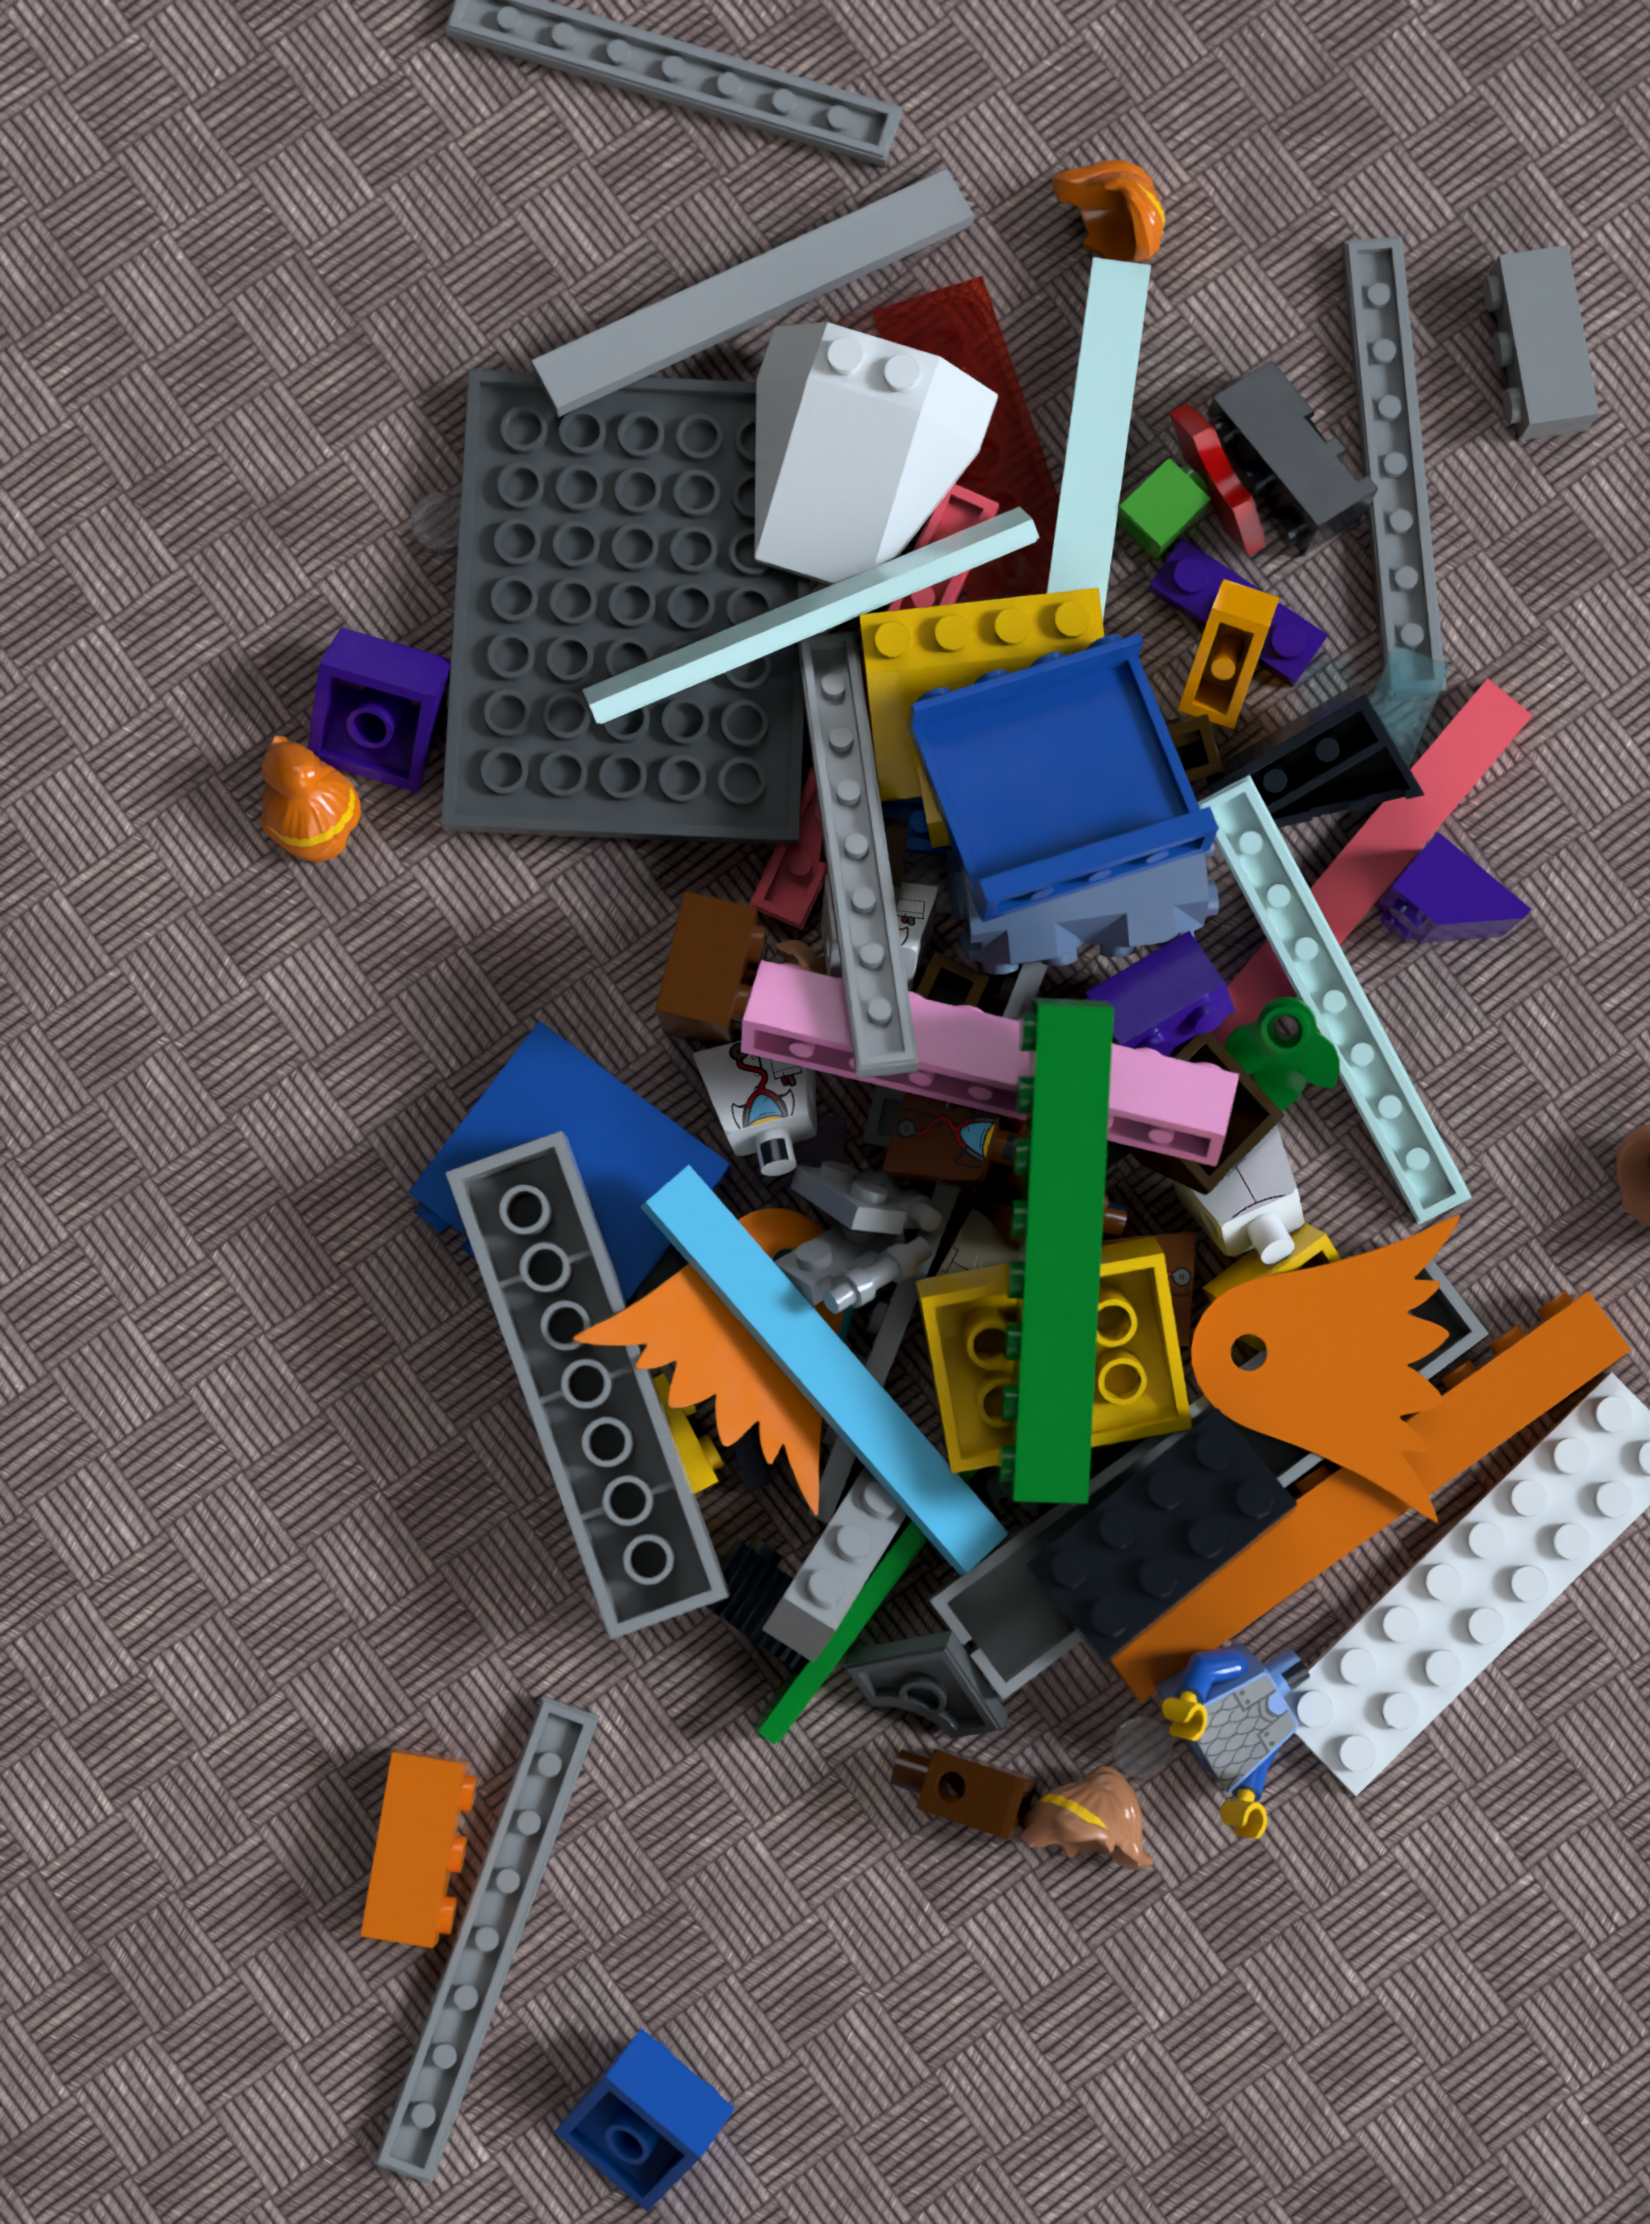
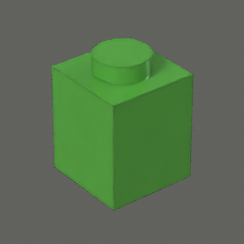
M1168 458L1119 506L1116 523L1156 562L1205 514L1211 500L1205 493L1208 487L1200 475L1191 467L1183 465L1179 468Z

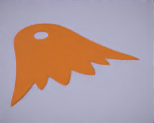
M784 1208L757 1210L738 1219L739 1223L772 1260L779 1250H795L802 1243L811 1241L825 1232L813 1220L803 1214ZM689 1263L641 1300L613 1317L573 1337L574 1341L595 1345L625 1346L646 1344V1348L635 1365L637 1369L657 1368L675 1360L676 1367L668 1395L669 1407H687L702 1402L715 1394L717 1430L724 1447H728L736 1442L758 1421L760 1443L766 1462L772 1464L783 1444L798 1486L814 1515H818L819 1453L823 1417ZM824 1300L816 1305L811 1304L838 1335L844 1310L836 1314L832 1313L827 1308Z
M1460 1215L1448 1218L1415 1235L1367 1253L1308 1269L1257 1278L1224 1292L1202 1314L1192 1340V1367L1197 1384L1206 1398L1216 1409L1218 1408L1234 1422L1259 1433L1291 1443L1339 1464L1394 1494L1432 1521L1438 1522L1436 1512L1425 1488L1401 1453L1402 1451L1426 1453L1428 1452V1447L1419 1434L1410 1425L1401 1420L1400 1416L1429 1411L1444 1404V1399L1439 1391L1419 1372L1408 1367V1364L1420 1360L1437 1349L1448 1338L1449 1332L1435 1323L1408 1314V1311L1428 1300L1440 1287L1439 1281L1415 1280L1414 1277L1426 1267L1445 1244L1456 1227ZM1245 1334L1258 1336L1264 1342L1267 1349L1265 1362L1258 1369L1252 1371L1238 1368L1231 1358V1347L1234 1341Z

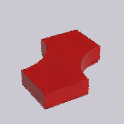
M1187 403L1169 412L1184 460L1206 483L1208 487L1206 492L1211 498L1223 531L1247 556L1266 547V539L1253 498L1231 467L1215 428Z

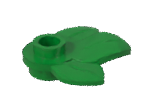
M1278 997L1268 1002L1261 1010L1257 1021L1235 1028L1224 1045L1226 1051L1248 1075H1255L1257 1085L1281 1111L1298 1099L1307 1081L1323 1088H1334L1338 1080L1340 1059L1334 1044L1317 1031V1020L1312 1009L1305 1002L1295 997ZM1282 1016L1292 1017L1298 1024V1031L1293 1034L1281 1032L1277 1026V1019Z

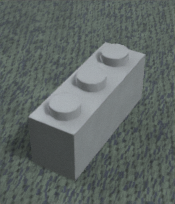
M1563 245L1499 255L1489 276L1484 278L1483 294L1488 312H1496L1499 332L1494 333L1493 349L1497 366L1499 368L1505 367L1509 388L1505 389L1503 393L1506 420L1509 424L1516 423L1519 441L1587 431L1599 415L1569 246Z
M864 1467L843 1499L831 1521L762 1628V1630L813 1663L837 1630L907 1515L866 1467Z

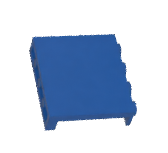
M1140 633L1122 639L1117 634L1108 635L1092 642L1087 647V650L1065 656L1062 652H1053L1038 658L1029 668L1008 674L1006 670L991 671L979 677L971 686L951 691L948 687L933 689L921 695L916 703L911 704L907 729L982 923L1210 850L1219 827L1211 807L1200 809L1138 657L1143 644Z
M539 1021L408 1191L413 1198L420 1202L413 1212L440 1233L444 1231L448 1224L467 1238L460 1248L475 1258L445 1172L562 1131L568 1137L626 1303H628L672 1245L640 1206L688 1165L693 1168L713 1191L715 1187L718 1188L730 1173L732 1170L731 1164Z

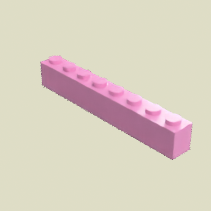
M761 960L743 1017L741 1052L1026 1121V1114L1017 1113L1016 1111L1018 1076H1028L1029 1051H1020L1019 1048L1020 1020L1015 1021L986 1014L973 1006H952L927 1000L917 993L908 991L919 1062L918 1072L856 1078L842 977L835 978L810 972L792 963L776 964ZM1112 1044L1107 1140L1217 1167L1239 1074L1222 1070L1219 1066L1212 1063H1191L1166 1057L1149 1048L1133 1049Z

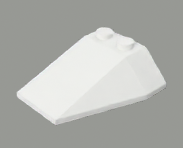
M829 322L775 326L756 379L755 562L831 586L897 558L979 453L998 399V394L940 356Z

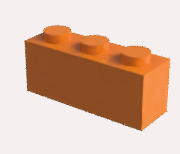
M400 1748L392 1751L361 1937L434 1948L439 1942L440 1933L451 1934L457 1898L447 1896L450 1873H461L467 1845V1837L457 1835L461 1811H472L477 1785V1776L467 1774L468 1759Z

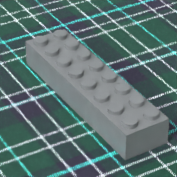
M562 1131L445 1172L610 1640L730 1596L651 1370L637 1369L635 1366L643 1352L642 1345H595L573 1340V1337L613 1317L628 1308L568 1137Z

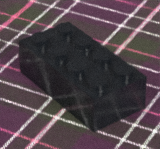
M1217 1408L1026 1564L1027 1572L1096 1657L1106 1666L1295 1511L1298 1503Z

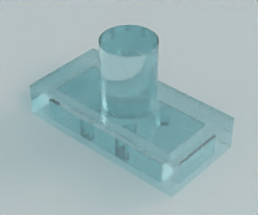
M1393 643L1370 701L1409 766L1450 665Z

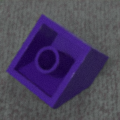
M341 627L319 664L307 749L313 751L320 761L336 769L419 792L446 708L450 685L451 659Z
M1439 832L1423 847L1374 905L1383 913L1380 921L1389 931L1405 941L1412 937L1419 944L1502 937L1531 911L1529 906Z
M1190 931L1085 992L1088 1000L1108 1001L1114 1007L1112 1044L1133 1049L1149 1048L1166 1057L1172 1052L1174 1047L1196 1034L1211 1032L1221 1025L1228 1015L1235 1012L1225 981Z

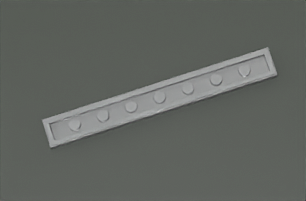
M454 0L445 26L446 36L884 168L886 167L902 117L903 107L546 0Z
M945 169L531 360L532 370L555 413L560 417L973 225L974 214L949 170Z
M1402 236L1347 240L1342 245V258L1364 477L1368 475L1379 488L1367 508L1385 699L1443 695L1447 689Z
M856 631L812 635L796 642L856 1078L918 1072L919 1062Z
M546 1696L541 1698L374 2161L376 2165L428 2184H432L599 1721V1715Z

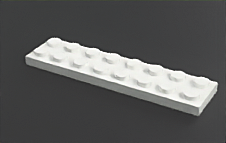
M1612 1372L1606 1373L1307 1668L1310 1674L1309 1679L1284 1696L1285 1701L1298 1721L1297 1730L1294 1734L1354 1796H1357L1650 1506V1410Z

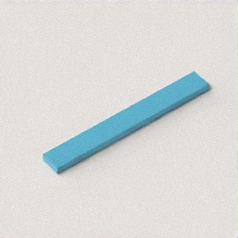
M690 1165L685 1167L640 1206L960 1576L969 1573L1009 1534L957 1473H951L949 1463Z

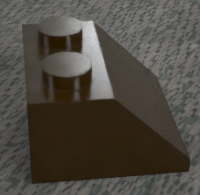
M1210 1032L1196 1034L1174 1047L1167 1057L1191 1063H1212L1219 1066L1222 1070L1239 1074L1217 1167L1123 1144L1140 1164L1203 1195L1211 1193L1285 1116Z

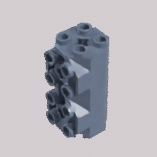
M948 836V843H949V844L951 845V847L953 848V846H952V844H951V841H950V839H949V836ZM1214 841L1208 851L983 923L977 912L954 849L947 850L946 863L954 919L966 920L969 932L957 933L960 948L968 960L982 962L983 973L999 975L1016 971L1019 963L1041 960L1042 964L1048 966L1071 964L1077 960L1076 948L1086 943L1099 944L1102 956L1123 957L1135 953L1136 946L1159 943V946L1163 947L1188 931L1194 937V931L1204 926L1206 916L1218 915L1219 911L1216 884L1213 879L1208 880L1206 858L1214 856Z

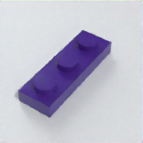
M1184 538L1177 544L1148 588L1150 593L1204 629L1223 579L1259 591L1262 590ZM1278 602L1257 664L1291 687H1294L1328 637V634Z

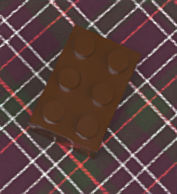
M684 891L655 1008L664 1034L716 1047L735 1042L736 1036L742 1037L743 1017L752 990L749 982L750 979L756 978L761 960L766 961L769 946H766V927L759 926L757 908Z

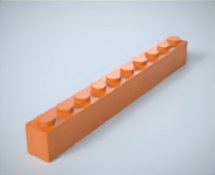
M1567 1290L1562 1291L1536 1310L1542 1319L1528 1330L1523 1332L1517 1324L1488 1345L1494 1354L1475 1367L1471 1360L1468 1359L1440 1379L1446 1387L1440 1392L1444 1399L1442 1406L1429 1411L1400 1416L1401 1420L1410 1425L1419 1434L1428 1447V1452L1426 1453L1401 1452L1415 1471L1428 1496L1631 1351L1589 1291L1576 1294L1574 1297H1571ZM1322 1463L1294 1483L1300 1493L1293 1497L1298 1505L1289 1517L1117 1656L1110 1664L1134 1698L1139 1702L1144 1701L1157 1691L1156 1685L1184 1670L1192 1654L1214 1650L1412 1507L1374 1482L1341 1465L1329 1471L1326 1465Z

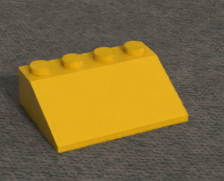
M1099 587L860 615V631L880 802L922 798L917 768L922 766L907 729L911 704L916 703L921 695L933 689L948 687L951 691L971 686L975 680L991 671L1006 670L1009 674L1029 668L1035 660L1053 652H1062L1065 656L1087 650V647L1092 642L1104 637Z
M1154 1236L1103 1245L1101 1247L1091 1447L1192 1429L1164 1252ZM1008 1263L915 1280L951 1473L998 1465L999 1446L1010 1445L1011 1421H1002L1001 1419L1002 1385L1013 1384L1014 1360H1005L1004 1358L1006 1323H1016L1017 1299H1008L1007 1297Z

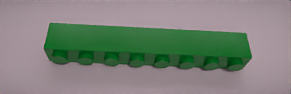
M1032 998L1031 1014L1022 1013L1020 1017L1019 1048L1020 1051H1029L1028 1076H1018L1016 1111L1017 1113L1026 1114L1025 1138H1015L1013 1173L1017 1176H1023L1022 1200H1012L1010 1210L1011 1237L1020 1238L1019 1262L1009 1261L1007 1271L1008 1299H1017L1016 1323H1006L1004 1332L1005 1360H1014L1013 1384H1003L1001 1393L1002 1421H1011L1010 1445H1000L998 1453L999 1482H1008V1489L1013 1501L1088 1504L1114 1007L1108 1001Z

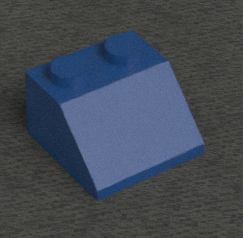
M641 2028L614 2057L554 2132L648 2212L702 2157L735 2108L720 2096L711 2084L700 2079L673 2056L664 2044L656 2041Z

